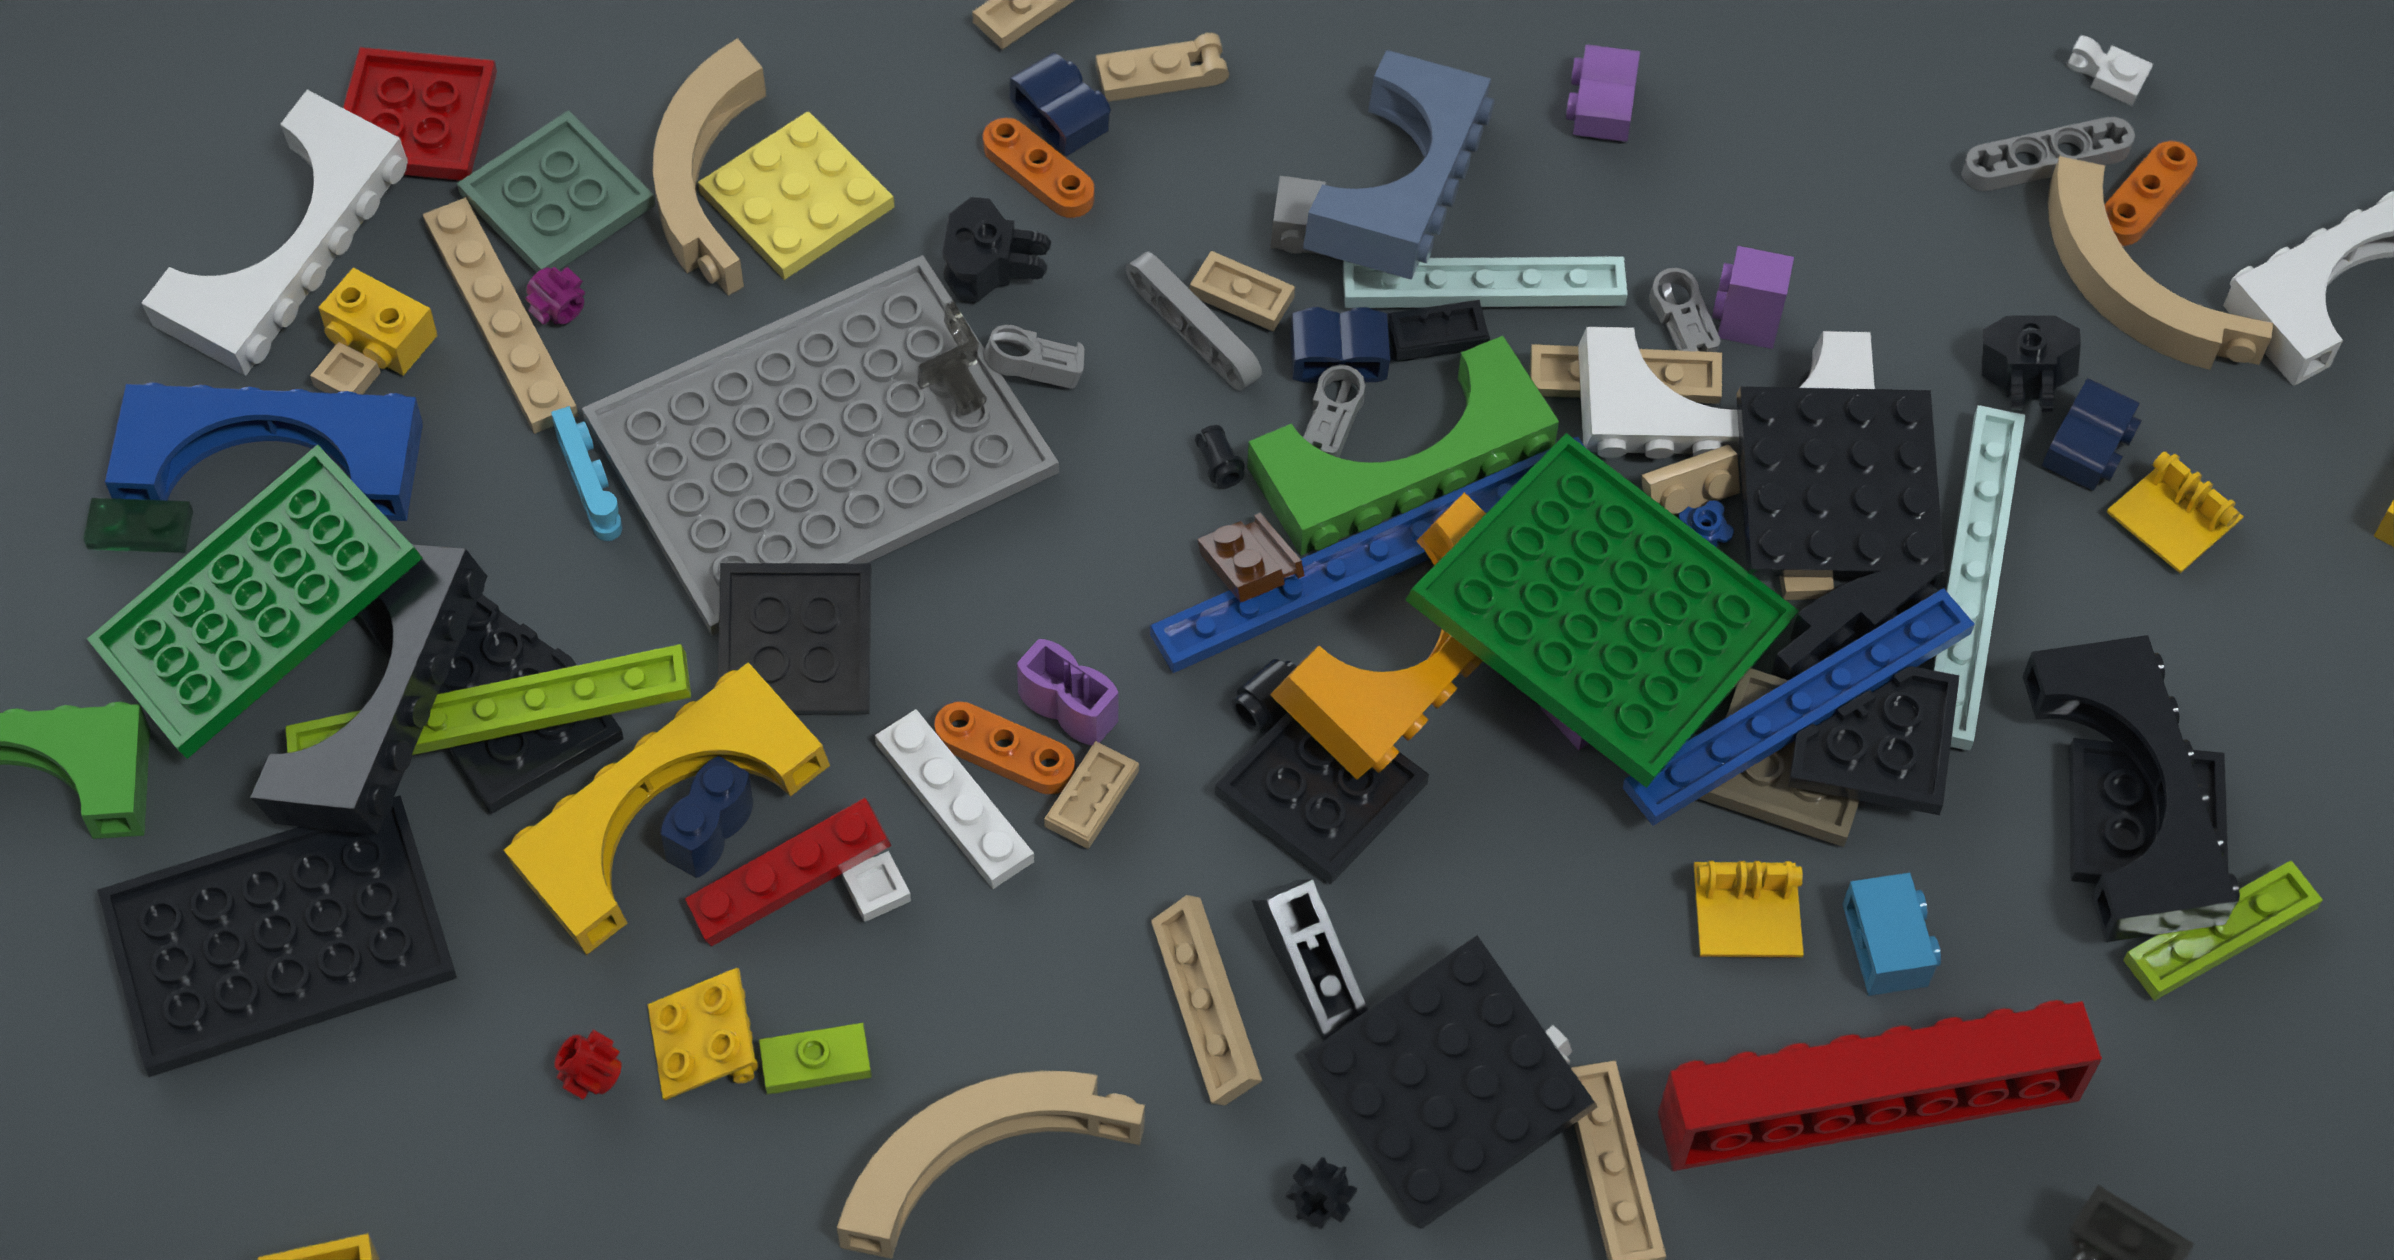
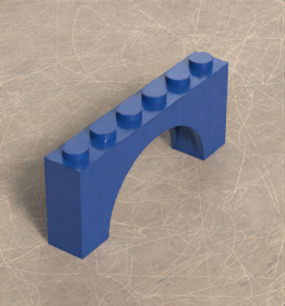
M146 383L144 385L126 384L105 484L115 508L165 510L171 491L183 475L203 459L221 450L236 445L261 441L288 442L311 449L319 445L346 472L354 484L388 520L407 521L423 421L416 397H406L398 393H389L383 396L360 395L350 391L315 393L303 389L270 391L255 387L225 389L213 388L208 385L180 387L165 386L160 383Z

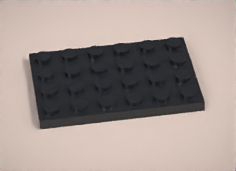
M401 795L393 798L391 810L386 815L378 835L296 827L97 889L140 1055L148 1077L457 979Z

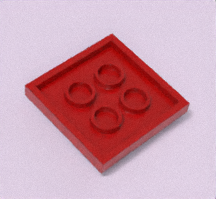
M360 47L343 109L400 138L408 160L404 175L463 180L472 174L497 74L495 60Z

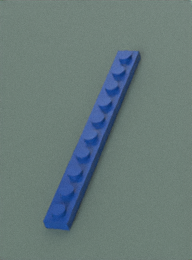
M1579 437L1573 438L1581 445H1583ZM1550 449L1301 558L1304 577L1298 579L1293 574L1284 578L1285 585L1242 603L1229 590L1150 625V636L1172 673H1175L1429 560L1430 557L1418 544L1417 539L1452 503L1465 492L1487 513Z

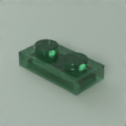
M92 498L83 540L88 550L186 553L193 509L189 501Z

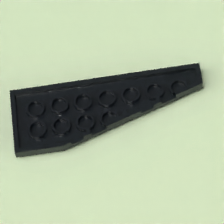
M482 594L477 600L467 624L465 636L460 640L449 666L448 676L442 683L438 694L577 665L571 656L558 647L556 650L538 638L537 632L524 623L519 625L502 613L497 604ZM365 607L358 613V616L390 661L393 647L391 617L388 614L369 610ZM609 714L447 749L490 813L493 814L624 740L622 729L613 716Z

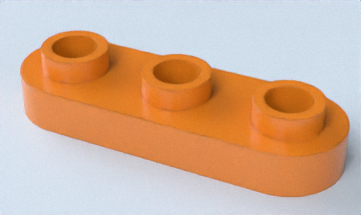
M1000 118L986 126L983 132V149L986 157L1062 217L1076 218L1085 215L1091 210L1094 205V183L1086 173L1016 119ZM1036 160L1044 161V163L1035 164L1033 162ZM1069 186H1074L1077 189L1067 190L1065 188Z
M2166 141L2158 144L2105 203L2108 220L2121 246L2136 243L2192 179L2197 166V158L2192 149L2187 145L2176 141ZM2119 214H2124L2127 218H2124Z
M953 702L944 706L936 715L935 733L953 755L1039 793L1057 794L1062 792L1075 773L1074 756L1066 745L973 704ZM957 720L968 722L966 726L960 728L952 725ZM1002 739H1008L1013 742L1008 747H1000L996 744ZM1045 759H1054L1058 762L1052 767H1046L1041 764Z

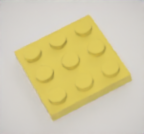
M809 111L698 181L700 194L783 280L894 208V196Z

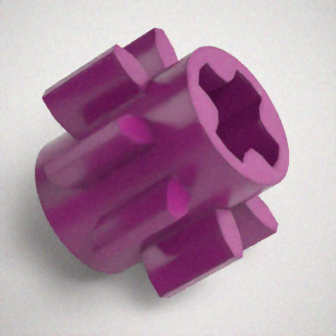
M556 267L541 269L530 279L526 288L528 296L525 300L531 304L528 311L543 325L549 320L556 325L571 322L580 314L584 307L585 300L582 296L585 295V292L579 287L583 281L568 267L563 269L562 272Z

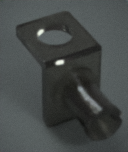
M952 300L946 303L944 323L956 342L957 347L921 363L918 366L917 385L920 389H924L937 382H943L956 403L959 413L967 415L971 413L970 404L976 411L986 403L987 397L982 393L968 369L977 363L979 342Z

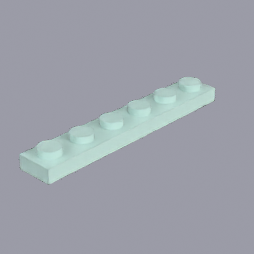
M1624 257L1429 258L1427 264L1419 262L1412 280L1343 260L1345 308L1433 307L1480 300L1481 307L1625 306L1627 300Z

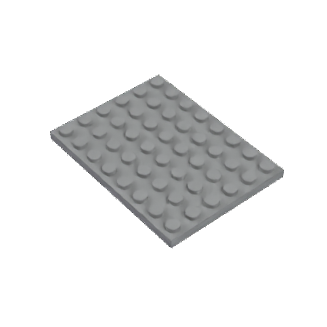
M923 255L582 408L584 420L712 636L719 633L720 563H869L1059 473L1058 460L1001 373L993 370L985 361L984 347Z

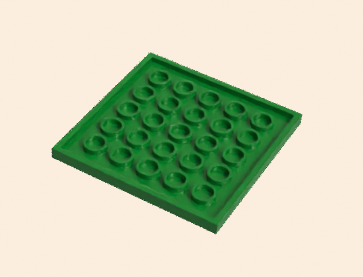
M1567 433L1411 589L1405 600L1646 788L1783 633L1799 612L1797 608L1755 576L1748 574L1747 570Z

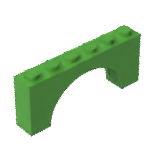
M1504 336L1461 353L1457 380L1465 395L1466 410L1448 435L1418 454L1387 462L1368 463L1345 460L1325 453L1310 444L1297 432L1292 424L1249 441L1247 468L1300 556L1313 550L1320 551L1337 543L1341 538L1358 531L1363 532L1400 513H1406L1424 505L1428 501L1449 494L1470 483L1544 452L1555 445L1559 421Z
M112 702L103 707L87 708L63 705L56 707L54 710L27 711L24 709H8L0 713V765L34 768L55 776L66 783L80 797L81 816L93 839L145 835L150 727L140 704L131 705L125 702Z

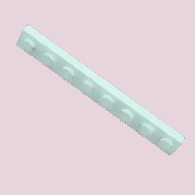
M1980 405L1977 406L1973 420L1945 589L1974 622L1975 626L1969 636L1934 656L1932 668L1934 671L1960 675L1951 747L1968 751L1971 750L1975 738L2025 420L2024 414Z

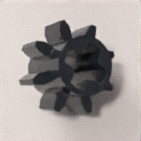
M1320 1157L1313 1171L1304 1164L1299 1166L1292 1176L1296 1183L1292 1185L1286 1194L1287 1199L1295 1201V1207L1298 1212L1296 1218L1298 1220L1304 1218L1307 1221L1316 1223L1319 1229H1323L1330 1216L1339 1222L1345 1219L1351 1210L1347 1203L1352 1200L1357 1192L1356 1187L1348 1185V1178L1345 1174L1347 1168L1345 1166L1339 1168L1336 1165L1329 1164L1325 1157Z

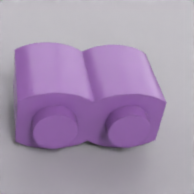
M1586 45L1584 59H1574L1571 85H1578L1580 87L1579 93H1569L1566 120L1575 121L1573 135L1628 142L1640 51Z
M1038 639L1017 662L1018 693L1022 701L1034 712L1047 718L1057 719L1063 730L1075 740L1091 746L1095 741L1100 743L1118 723V690L1113 682L1095 669L1078 666L1073 655L1061 645L1049 640Z

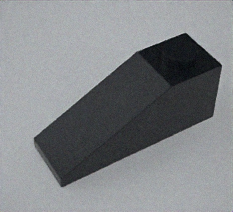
M1313 879L1295 880L1251 900L1274 954L1323 1041L1368 1011Z

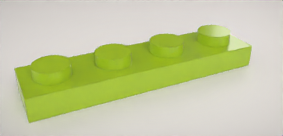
M2292 860L2240 888L2239 902L2235 905L2225 925L2156 935L2129 950L2123 961L2151 998L2156 1001L2317 910L2323 899Z

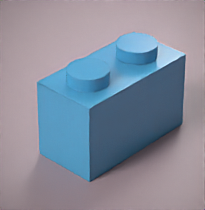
M1911 873L1850 881L1842 905L1868 996L1928 987L1936 967L1941 964V952L1937 938L1928 934L1925 924L1927 919L1926 899L1921 890H1915Z

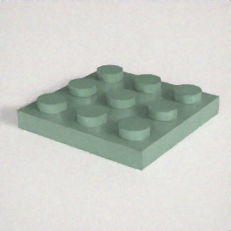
M569 110L457 183L459 195L462 198L466 197L470 206L536 273L548 267H556L558 270L562 269L655 206L654 194Z

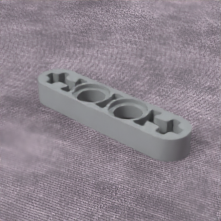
M2105 117L1977 145L1967 153L1962 169V177L1966 184L1975 190L1991 191L2052 177L2059 156L2100 165L2118 163L2129 155L2135 137L2134 129L2127 121L2121 118ZM2061 143H2072L2081 150V154L2077 156L2065 155L2059 150L2058 145ZM2019 152L2032 153L2037 157L2039 163L2035 165L2022 164L2017 160L2015 154ZM1986 169H1992V172H1987Z
M1145 252L1127 264L1126 273L1128 279L1139 295L1229 385L1241 391L1261 378L1262 369L1253 352L1153 253Z

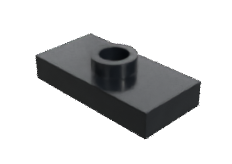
M1480 300L1387 313L1388 330L1396 361L1467 351L1490 341Z

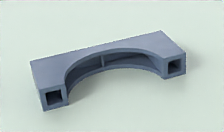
M1386 50L1374 75L1368 112L1386 118L1405 130L1419 146L1424 160L1414 171L1405 177L1378 187L1348 189L1322 184L1308 212L1303 249L1412 280L1419 262L1428 263L1435 239L1432 233L1440 235L1447 213V208L1444 205L1453 206L1459 187V180L1456 178L1464 180L1470 164L1471 152L1468 151H1477L1483 132V125L1487 126L1489 124L1495 99L1488 97L1491 79Z

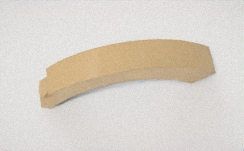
M738 38L704 61L686 79L674 95L661 121L653 153V177L660 220L665 237L674 256L686 273L700 267L705 278L711 284L717 282L728 296L744 287L741 262L705 216L696 196V186L703 159L720 131L744 109L766 97L763 67Z
M2059 156L2050 181L2048 196L2049 223L2053 241L2072 281L2100 314L2139 343L2186 364L2210 370L2216 356H2220L2239 363L2248 362L2259 365L2271 340L2273 323L2203 307L2174 294L2157 283L2131 259L2113 232L2107 217L2103 198L2105 165Z
M1071 1071L1016 1073L988 1079L960 1089L936 1101L912 1117L875 1153L857 1179L845 1203L837 1226L840 1248L892 1259L901 1230L911 1210L928 1187L950 1166L968 1154L999 1140L1026 1133L1053 1131L1087 1134L1140 1145L1144 1130L1145 1105L1137 1104L1132 1098L1121 1094H1108L1106 1097L1098 1096L1097 1075Z

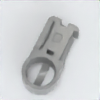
M1667 268L1661 271L1654 279L1649 300L1651 307L1657 313L1661 325L1666 324L1677 351L1717 352L1721 340L1700 294L1699 285L1695 277L1688 271L1680 268ZM1670 283L1679 284L1684 287L1690 294V301L1677 305ZM1660 286L1662 289L1664 299H1662L1658 291V288Z
M1002 325L996 327L991 332L984 350V358L989 367L1003 375L1018 376L1073 389L1077 386L1084 369V346L1079 342L1075 347L1037 338V332L1024 330L1014 325ZM1006 344L1015 347L1023 356L1017 357L1005 354L997 345Z
M1337 365L1328 368L1322 373L1313 398L1314 412L1303 436L1305 440L1316 448L1338 458L1341 455L1356 415L1364 404L1365 382L1358 370L1351 366ZM1343 380L1336 401L1328 399L1324 391L1327 385L1333 381ZM1353 383L1358 388V394L1354 399L1346 402Z

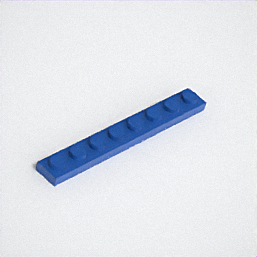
M1943 588L1690 739L1648 788L1644 787L1632 776H1628L1624 780L1623 789L1651 825L1654 826L1795 741L1797 733L1812 724L1815 726L1834 716L1840 707L1869 690L1874 692L1892 681L1894 675L1907 667H1917L1969 636L1975 624Z

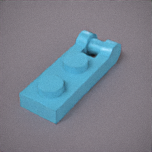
M570 406L552 411L551 415L558 443L592 530L598 539L612 541L619 537L623 529L621 517L618 514L617 498L611 492L602 490L609 487L600 459L591 462L587 452L594 449L585 421L576 424Z

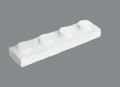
M917 709L875 735L877 747L992 889L1034 863L1033 851Z

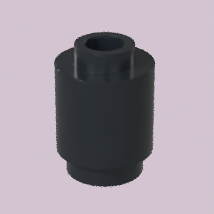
M1272 659L1238 688V696L1232 700V707L1240 720L1250 729L1259 731L1263 726L1271 727L1287 713L1270 694L1297 667L1294 663Z

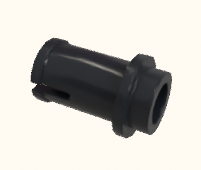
M1211 425L1203 428L1201 432L1206 441H1204L1201 434H1197L1195 436V443L1200 448L1209 466L1207 474L1210 481L1217 484L1220 488H1229L1238 484L1244 477L1243 470L1245 464L1243 459L1235 456L1225 436L1223 427Z

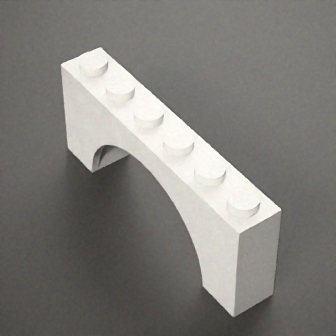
M306 90L280 124L289 148L308 162L314 174L311 203L296 232L271 256L238 272L216 276H199L180 272L169 267L141 303L152 326L244 376L249 373L255 364L261 363L266 358L271 342L283 327H288L294 321L299 305L310 291H315L322 284L328 267L337 255H342L347 251L352 242L353 234L364 220L370 219L375 214L381 197L391 184H396L400 181L408 163L399 137L309 90Z
M2394 191L2386 194L2375 206L2364 212L2361 209L2353 211L2339 225L2329 230L2321 228L2315 231L2304 243L2293 249L2289 247L2280 249L2270 257L2268 262L2256 268L2248 266L2242 269L2230 281L2231 288L2223 306L2230 314L2273 323L2272 337L2265 354L2293 386L2329 368L2343 341L2333 327L2327 312L2326 287L2333 279L2351 267L2370 260L2394 257Z
M1586 327L1578 345L1582 432L1585 448L1591 452H1597L1599 456L1605 458H1616L1626 453H1645L1649 458L1661 459L1670 457L1673 454H1693L1694 457L1729 444L1740 455L1737 410L1702 405L1679 395L1667 387L1654 375L1644 361L1638 349L1634 328ZM1823 331L1812 350V364L1808 379L1799 388L1875 389L1870 332Z

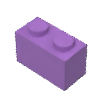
M1737 246L1734 263H1724L1712 314V318L1721 319L1718 331L1720 339L1773 349L1787 296L1794 257Z

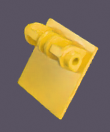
M2164 451L2153 462L2152 466L2155 469L2107 509L2106 512L2178 573H2182L2240 522L2244 516L2234 508L2236 503L2232 499L2227 500L2214 488L2212 489L2213 484L2210 481L2205 483L2200 481L2202 475L2199 472L2192 474L2191 470L2179 460L2180 457L2176 453L2169 455Z
M1714 860L1694 862L1700 957L1804 956L1798 887L1802 886L1803 879L1801 866H1796V863L1791 861H1785L1784 863H1765L1761 861L1715 862Z
M737 967L648 1004L664 1100L726 1075L733 1076L735 1083H747L754 1079V1071L757 1070L758 1064L754 1056L753 1035L750 1031V1018L747 1016L745 1005V990L742 987L740 970Z

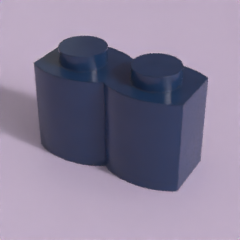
M1052 53L1010 78V99L1017 110L1028 122L1037 127L1047 143L1064 157L1108 132L1111 109L1106 97L1100 91H1094L1083 83L1082 75L1072 61H1065L1057 53Z
M1310 307L1303 311L1292 313L1290 337L1293 380L1318 383L1320 376L1325 370L1337 365L1351 366L1358 370L1363 376L1364 382L1387 380L1390 365L1387 313L1367 307H1358L1342 313L1326 310L1321 307Z
M2087 378L2053 439L2042 466L2093 491L2096 489L2101 478L2110 482L2123 457L2116 453L2120 442L2129 446L2142 420L2134 417L2140 403Z
M720 756L711 759L698 771L692 782L690 795L682 798L669 810L661 827V837L668 863L695 878L701 877L712 869L722 855L725 839L737 833L747 822L752 812L753 795L749 772Z

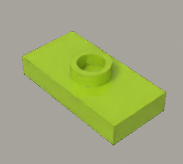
M863 1023L759 1039L767 1095L872 1078Z

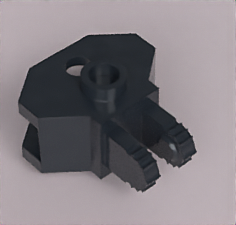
M970 197L949 213L942 250V257L946 261L944 280L959 300L979 302L999 285L1009 286L1010 278L1026 280L1043 279L1048 265L1038 255H1046L1051 248L1052 241L1043 232L1015 229L1014 220H1005L990 199Z
M2055 315L2005 316L1983 329L1982 376L2006 389V397H2010L2011 412H2022V408L2025 405V397H2039L2041 411L2053 412L2055 389L2078 376L2081 346L2080 329ZM2027 328H2035V329H2037V330H2026V331H2024V330L2027 329Z

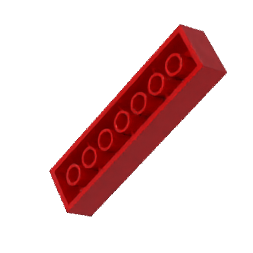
M2051 1000L2038 1005L2034 1010L2014 1013L2012 1009L2005 1008L1992 1011L1980 1019L1963 1021L1959 1017L1946 1018L1927 1028L1912 1030L1909 1026H1897L1886 1030L1879 1036L1861 1039L1859 1035L1850 1034L1838 1037L1826 1045L1809 1047L1806 1043H1796L1788 1045L1778 1053L1758 1056L1755 1052H1743L1730 1057L1725 1062L1707 1065L1704 1061L1699 1060L1686 1062L1679 1065L1675 1070L1670 1071L1657 1114L1672 1170L1677 1171L2079 1102L2102 1057L2083 1001L2065 1004L2062 1000Z

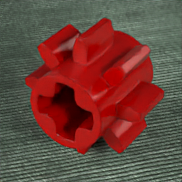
M594 1029L587 1039L581 1035L569 1037L562 1044L555 1058V1068L560 1071L557 1079L564 1082L562 1088L584 1100L589 1091L596 1095L609 1091L616 1083L622 1067L621 1061L616 1058L620 1051L612 1047L614 1041Z

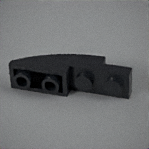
M1926 563L1886 569L1844 584L1818 598L1797 613L1790 637L1793 642L1776 655L1771 675L1791 680L1824 660L1832 652L1836 653L1853 643L1855 639L1858 640L1939 591L1936 588L1943 568L1937 563Z

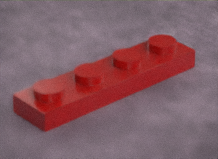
M863 798L691 894L685 900L705 941L712 947L892 845L871 804L866 798Z

